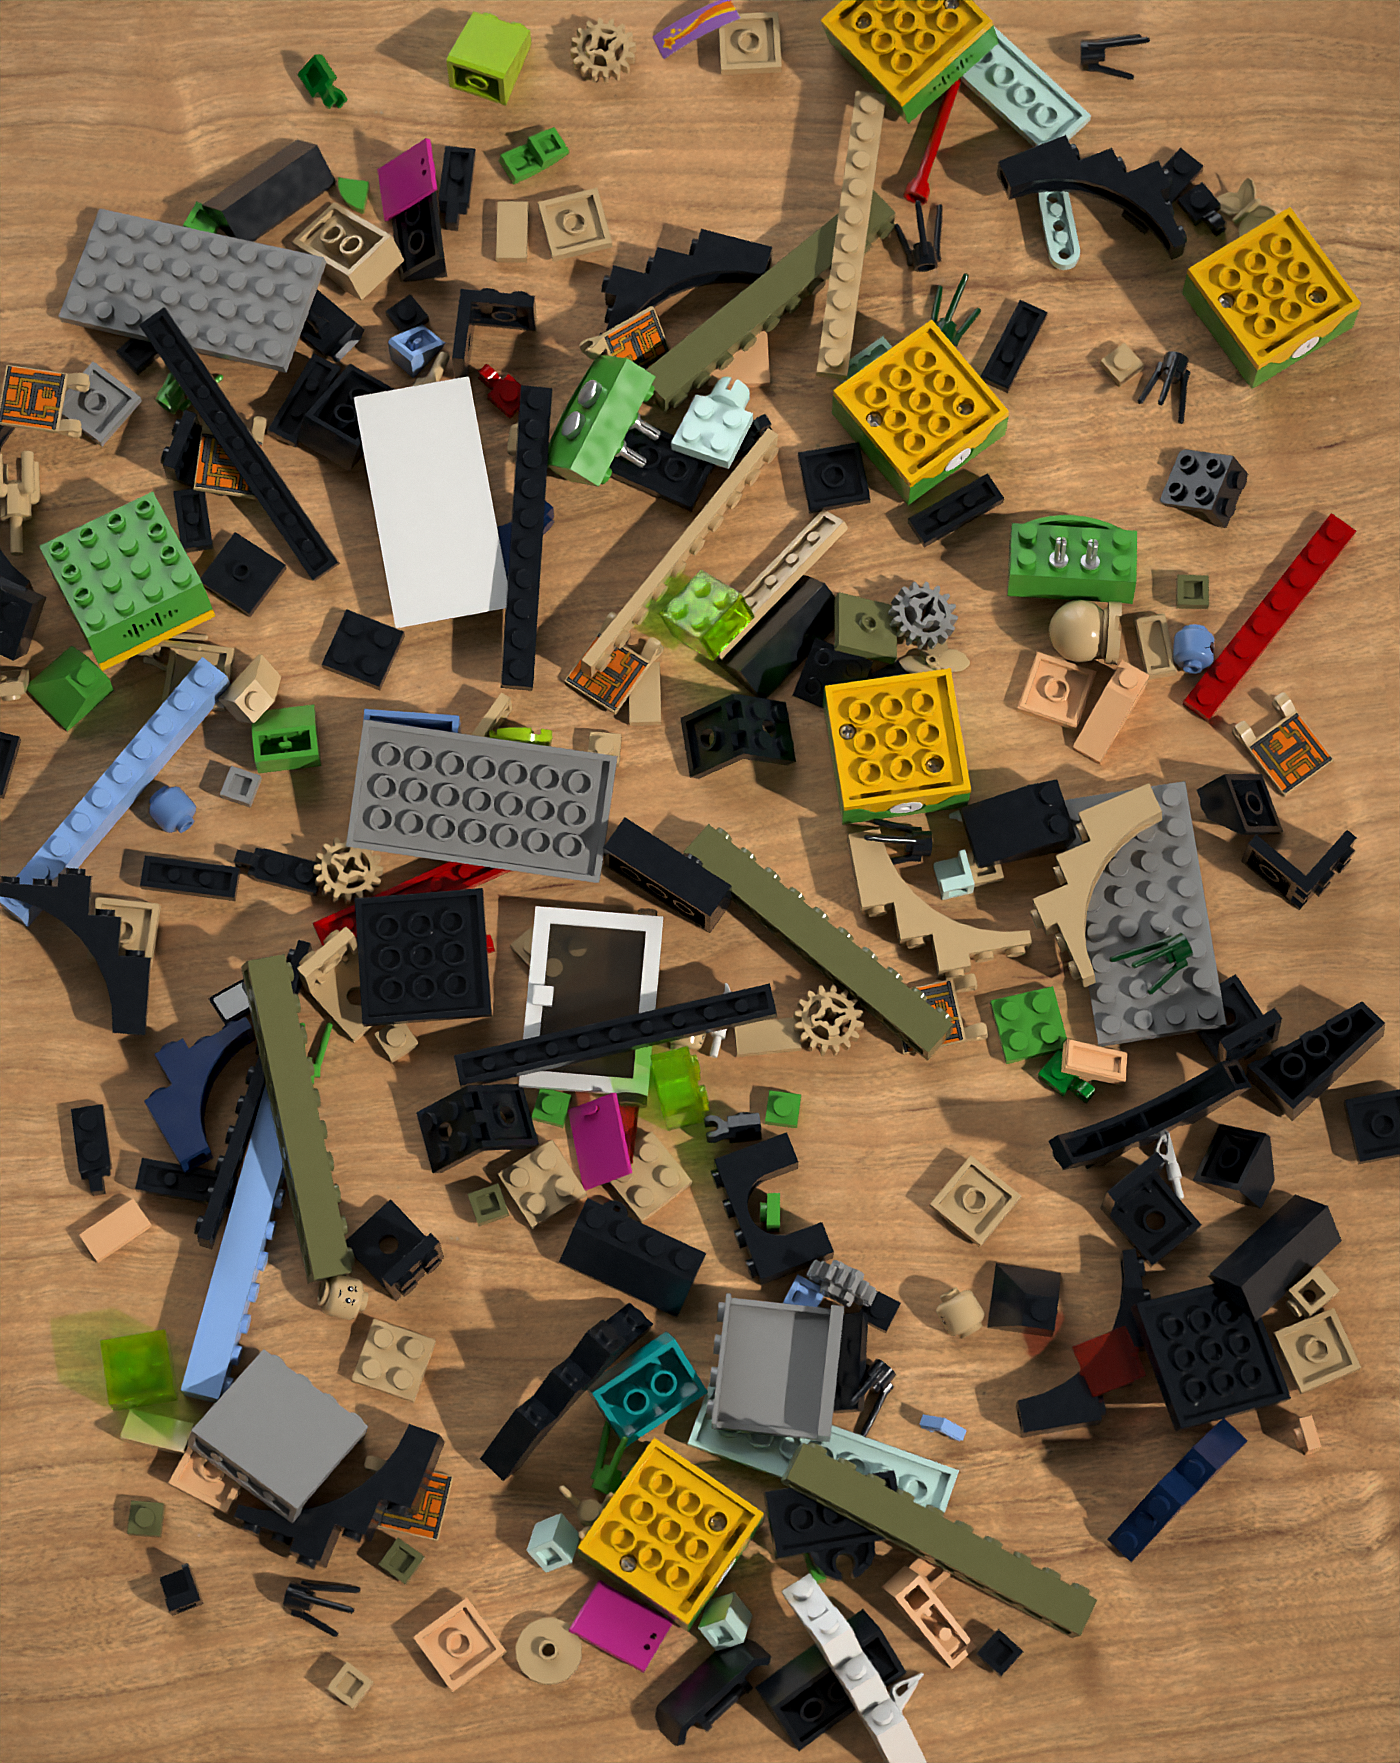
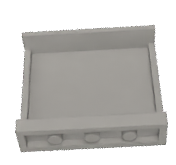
M726 1293L725 1303L719 1302L717 1322H723L722 1335L715 1334L713 1354L719 1355L718 1367H711L709 1386L716 1387L714 1400L708 1399L706 1419L712 1420V1429L830 1442L844 1306L831 1305V1309L731 1298V1294Z
M263 1349L191 1430L187 1445L293 1523L300 1515L306 1501L355 1444L363 1442L368 1426L364 1424L359 1415L348 1412L341 1407L333 1396L328 1393H322L314 1387L306 1376L297 1374L287 1367L279 1356L271 1355Z

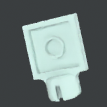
M723 377L716 382L711 394L708 396L695 395L671 442L672 450L729 469L753 422V413L744 410L750 399L749 388L737 379L732 389L729 390L727 387L732 378Z

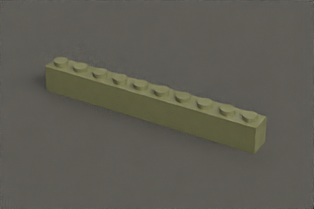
M874 190L864 255L869 251L872 246L871 244L879 237L884 239L894 229L895 211ZM838 214L646 369V371L656 376L652 383L655 390L651 398L664 412L672 406L674 408L680 406L686 400L687 394L695 387L697 389L702 388L710 380L711 376L709 374L716 368L723 370L729 366L734 359L733 354L739 349L743 351L750 349L757 341L756 335L762 330L766 332L773 330L783 315L787 312L790 314L795 312L802 305L805 297L810 293L812 295L817 294L825 286V281L830 278Z
M708 824L685 849L684 855L686 856L687 853L694 855L703 863L702 867L732 885V901L842 991L846 989L850 998H856L858 1000L857 1003L928 1061L953 1032V1023L950 1022L952 1020L950 1015L940 1007L934 1009L926 1002L927 997L916 987L910 989L902 983L903 978L896 970L891 967L885 969L877 962L878 957L867 947L861 949L852 942L854 938L847 930L842 927L837 929L828 922L829 917L820 908L814 907L812 909L804 902V896L794 887L786 888L779 882L781 878L775 871L769 867L763 869L755 862L757 860L756 857L748 849L736 847L731 842L732 838L726 831L720 827L714 829Z
M285 954L249 960L241 966L307 1282L313 1283L327 1280L334 1276H346L352 1273L351 1267L355 1265L354 1254L351 1247L347 1248L345 1235L348 1234V1227L345 1216H340L338 1203L341 1202L340 1189L337 1183H333L331 1171H334L333 1156L331 1152H327L324 1139H327L328 1136L325 1121L320 1120L318 1108L321 1106L320 1094L317 1088L313 1089L311 1076L314 1075V1066L311 1057L306 1056L304 1044H307V1033L304 1025H300L297 1014L301 1011V1005L298 995L293 994L291 981H294L293 967L290 962H286Z
M809 1442L808 1445L803 1443L797 1447L780 1483L1071 1638L1081 1636L1097 1602V1599L1089 1595L1090 1590L1077 1583H1072V1585L1060 1580L1061 1575L1058 1572L1047 1567H1043L1042 1570L1031 1564L1032 1559L1016 1551L1013 1554L1002 1549L1003 1544L989 1536H985L984 1539L972 1533L974 1529L970 1525L956 1520L955 1523L943 1517L944 1512L931 1505H926V1507L914 1502L915 1497L912 1494L901 1489H897L896 1492L885 1486L886 1481L870 1473L867 1476L855 1470L857 1467L855 1464L843 1458H838V1460L826 1455L827 1450L816 1443Z

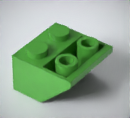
M314 704L266 710L254 724L252 723L254 759L258 774L321 766Z

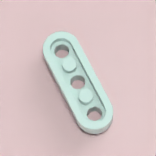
M1052 191L1038 193V206L1049 260L1055 268L1069 270L1078 263L1080 256V246L1069 192ZM1055 197L1058 202L1050 203L1048 198ZM1055 225H1061L1064 229L1062 231H1056L1053 227ZM1066 253L1069 255V258L1062 259L1059 257V254Z

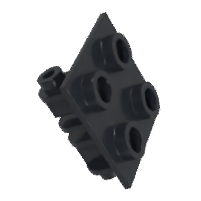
M816 637L793 696L823 708L824 687L826 685L868 680L874 661L861 656L835 651V645Z

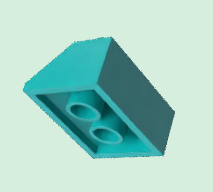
M664 1332L604 1372L587 1389L598 1409L619 1439L622 1440L624 1436L628 1437L626 1447L708 1393L679 1344L668 1332Z

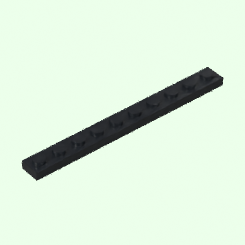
M163 307L139 324L311 579L316 581L339 565L340 562L167 308Z
M521 385L519 396L500 688L532 691L552 388Z
M298 940L295 949L289 950L286 962H290L293 967L294 981H291L293 994L299 995L302 986L297 970L300 967L299 962L306 954L312 951L311 943ZM258 1045L255 1052L256 1055H259L256 1066H250L246 1076L245 1084L249 1085L246 1095H240L236 1105L235 1114L239 1116L235 1126L230 1125L226 1134L225 1144H228L225 1156L220 1155L216 1163L215 1174H218L215 1186L210 1185L205 1196L204 1203L208 1205L205 1215H199L195 1225L194 1234L198 1235L199 1245L205 1248L213 1249L253 1131L266 1084Z
M769 983L454 1055L460 1087L463 1088L466 1085L487 1084L777 1018V1012Z

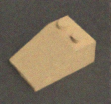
M335 202L291 242L302 253L324 257L326 266L323 273L340 288L361 301L404 261L392 235Z

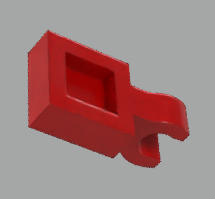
M486 363L478 371L480 374L478 379L492 390L487 394V399L510 419L519 410L521 384L510 374L502 380L497 372Z

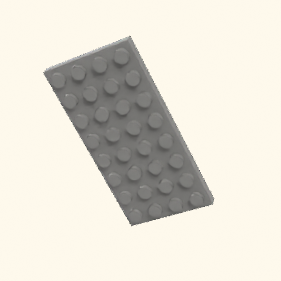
M99 208L58 317L64 323L150 342L139 324L165 307L197 353L287 373L326 266V261L324 257Z
M364 720L346 846L600 883L604 856L603 847L606 842L618 756Z
M1185 781L1151 786L1162 810V821L1137 834L1116 853L1105 867L1092 893L1087 910L1085 938L1087 952L1095 973L1096 983L1089 985L1097 1041L1100 1047L1226 1027ZM1131 790L1064 800L1076 835V839L1067 846V851L1088 842L1081 841L1075 825L1079 824V812ZM1180 932L1186 937L1193 951V955L1186 959L1188 966L1176 972L1152 995L1148 994V989L1174 965V962L1167 964L1162 956L1137 968H1132L1131 965L1142 957L1160 950L1159 948L1116 962H1110L1109 960L1111 956L1162 940L1169 935L1173 937Z

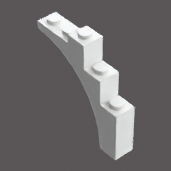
M809 1573L782 1590L785 1599L814 1640L854 1705L884 1762L927 1763L905 1717L890 1698L878 1672L863 1653L852 1628L837 1607L832 1605Z

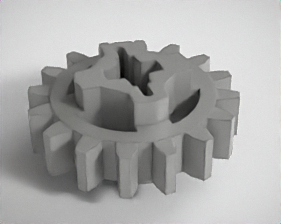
M913 582L909 589L905 586L902 587L898 595L892 600L891 604L893 606L889 610L888 615L895 618L891 621L890 626L900 629L896 634L898 638L903 635L907 637L906 645L909 646L915 641L917 642V648L920 650L925 643H927L930 649H934L937 643L944 644L948 636L955 630L953 625L958 620V616L951 613L955 610L956 605L947 603L950 597L949 594H944L943 596L939 594L940 586H936L934 590L929 589L928 582H925L921 588H919L916 582ZM925 609V610H926V612H925V614H924L925 617H924L923 621L921 622V621H920V619H921V617H922L921 614H922L923 610Z
M815 1260L812 1262L806 1275L809 1277V1280L821 1286L820 1294L847 1307H850L852 1302L859 1306L869 1307L877 1294L876 1288L863 1280L865 1274L837 1260H833L831 1265L824 1261Z

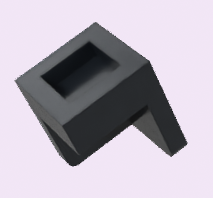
M188 1563L181 1565V1570L160 1578L166 1597L165 1602L172 1616L204 1604L192 1568Z

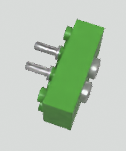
M606 355L596 357L577 386L554 430L548 447L547 467L570 482L597 487L600 484H605L610 479L612 469L609 466L614 457L621 455L638 467H643L644 463H646V458L628 448L626 441L623 439L628 430L636 428L653 440L659 438L660 431L640 419V413H638L642 402H647L654 393L655 388L652 383L656 376L628 358Z
M1077 515L1048 516L1024 524L1012 523L1009 541L1007 596L1096 602L1115 601L1133 604L1137 582V531L1123 530L1099 519Z

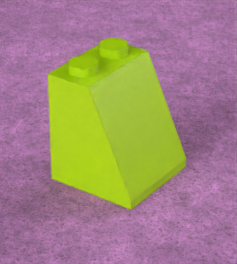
M473 11L446 59L449 87L506 106L532 44L531 31L521 23H508L499 20L491 13L485 12L481 14Z

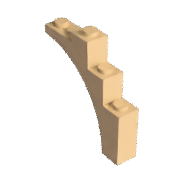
M1149 783L1079 812V824L1075 825L1081 841L1088 842L1056 855L1057 866L1053 868L1059 885H1065L1033 899L1034 910H1031L1030 914L1036 928L1043 927L1046 936L1059 931V933L1054 934L1061 952L1068 951L1072 960L1067 963L1074 980H1081L1083 987L1096 983L1085 938L1087 910L1094 887L1107 864L1126 843L1143 830L1162 821V810Z
M880 828L848 834L847 843L860 913H868L869 917H878L887 914V910L892 909L899 946L907 945L908 949L923 947L926 945V941H931L937 977L945 976L946 980H951L964 976V973L970 971V959H975L976 963L993 960L994 955L1006 953L1007 957L1021 956L1025 954V950L1030 949L1032 941L1029 930L1000 932L978 929L956 922L932 909L914 894L898 874L886 851L884 842L866 841L864 839L866 834L882 835Z

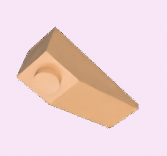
M1122 660L1106 685L1072 749L1100 764L1144 692L1150 675Z
M906 1565L881 1587L903 1616L951 1669L976 1648V1645L922 1577Z

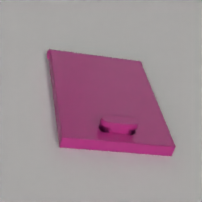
M423 139L381 168H378L384 221H390L437 190L430 139Z
M610 1093L569 1109V1119L582 1185L585 1191L631 1174L632 1169L617 1093Z
M598 1580L568 1631L644 1673L670 1630L673 1621L605 1584L602 1580Z

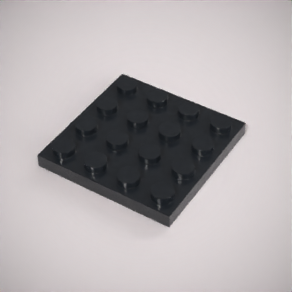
M483 888L355 898L362 1025L364 1027L492 1016Z
M1215 1283L1136 1303L1130 1307L1175 1432L1276 1405L1291 1399L1262 1317L1253 1323Z

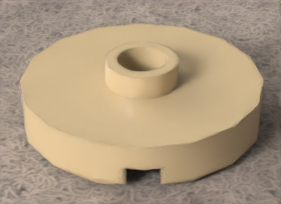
M541 1618L529 1623L520 1633L516 1643V1659L521 1671L531 1681L541 1685L558 1684L568 1680L577 1671L582 1659L581 1642L577 1635L568 1631L570 1625L567 1622L557 1618ZM546 1645H552L555 1648V1653L550 1657L542 1653Z

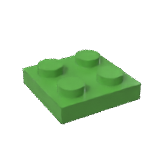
M1053 986L991 1000L990 1005L1006 1064L1053 1054L1058 1050L1063 1051V1043L1066 1041L1067 1036Z

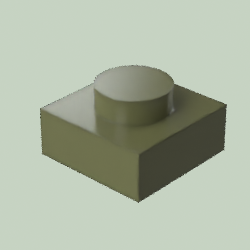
M1177 575V609H1208L1209 575Z
M499 1184L468 1194L478 1226L509 1216Z
M131 1500L127 1534L162 1538L165 1504Z
M397 1538L378 1565L407 1585L425 1560V1556L400 1538Z

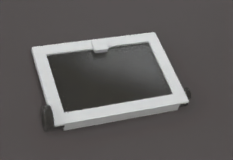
M536 906L523 1039L655 1010L663 917L657 916L658 911L650 908L638 909V914ZM652 1046L522 1075L519 1077V1087L599 1094L617 1093L620 1107L646 1108Z

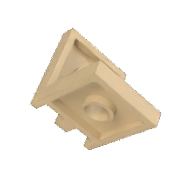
M345 927L340 932L335 930L330 933L323 942L325 945L316 953L311 951L306 954L299 962L300 967L297 970L303 988L355 1043L373 1026L364 1027L362 1025L361 1004L352 1005L348 1002L349 994L354 990H360L358 946L355 935Z

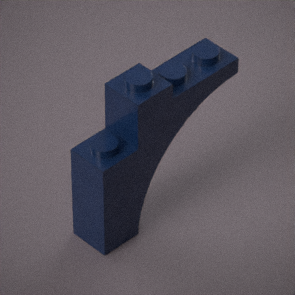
M246 1017L241 1020L230 1021L221 1031L212 1036H204L198 1039L194 1046L188 1048L182 1038L177 1042L171 1041L165 1044L159 1052L155 1053L158 1064L171 1086L155 1090L144 1102L185 1174L213 1159L205 1132L206 1106L213 1084L225 1065L241 1049L256 1040L253 1029Z
M1225 1418L1222 1419L1151 1489L1107 1540L1132 1562L1183 1507L1233 1458L1248 1440Z

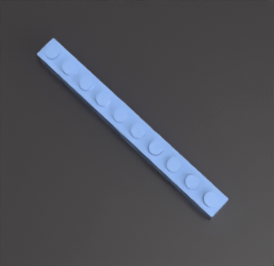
M203 657L198 661L16 876L20 877V884L33 885V878L50 879L52 880V886H58V874H66V868H78L213 709V706L219 701L218 698L231 685L227 675ZM0 896V905L27 928L43 910L18 899Z
M266 1084L181 1387L184 1396L216 1403L234 1383V1378H231L230 1374L233 1365L238 1366L241 1359L243 1347L238 1345L241 1334H247L250 1326L251 1315L247 1314L250 1302L255 1303L258 1297L260 1284L256 1283L258 1272L264 1271L267 1264L268 1252H264L267 1239L273 1240L277 1227V1221L273 1220L276 1208H282L285 1198V1190H282L285 1173Z

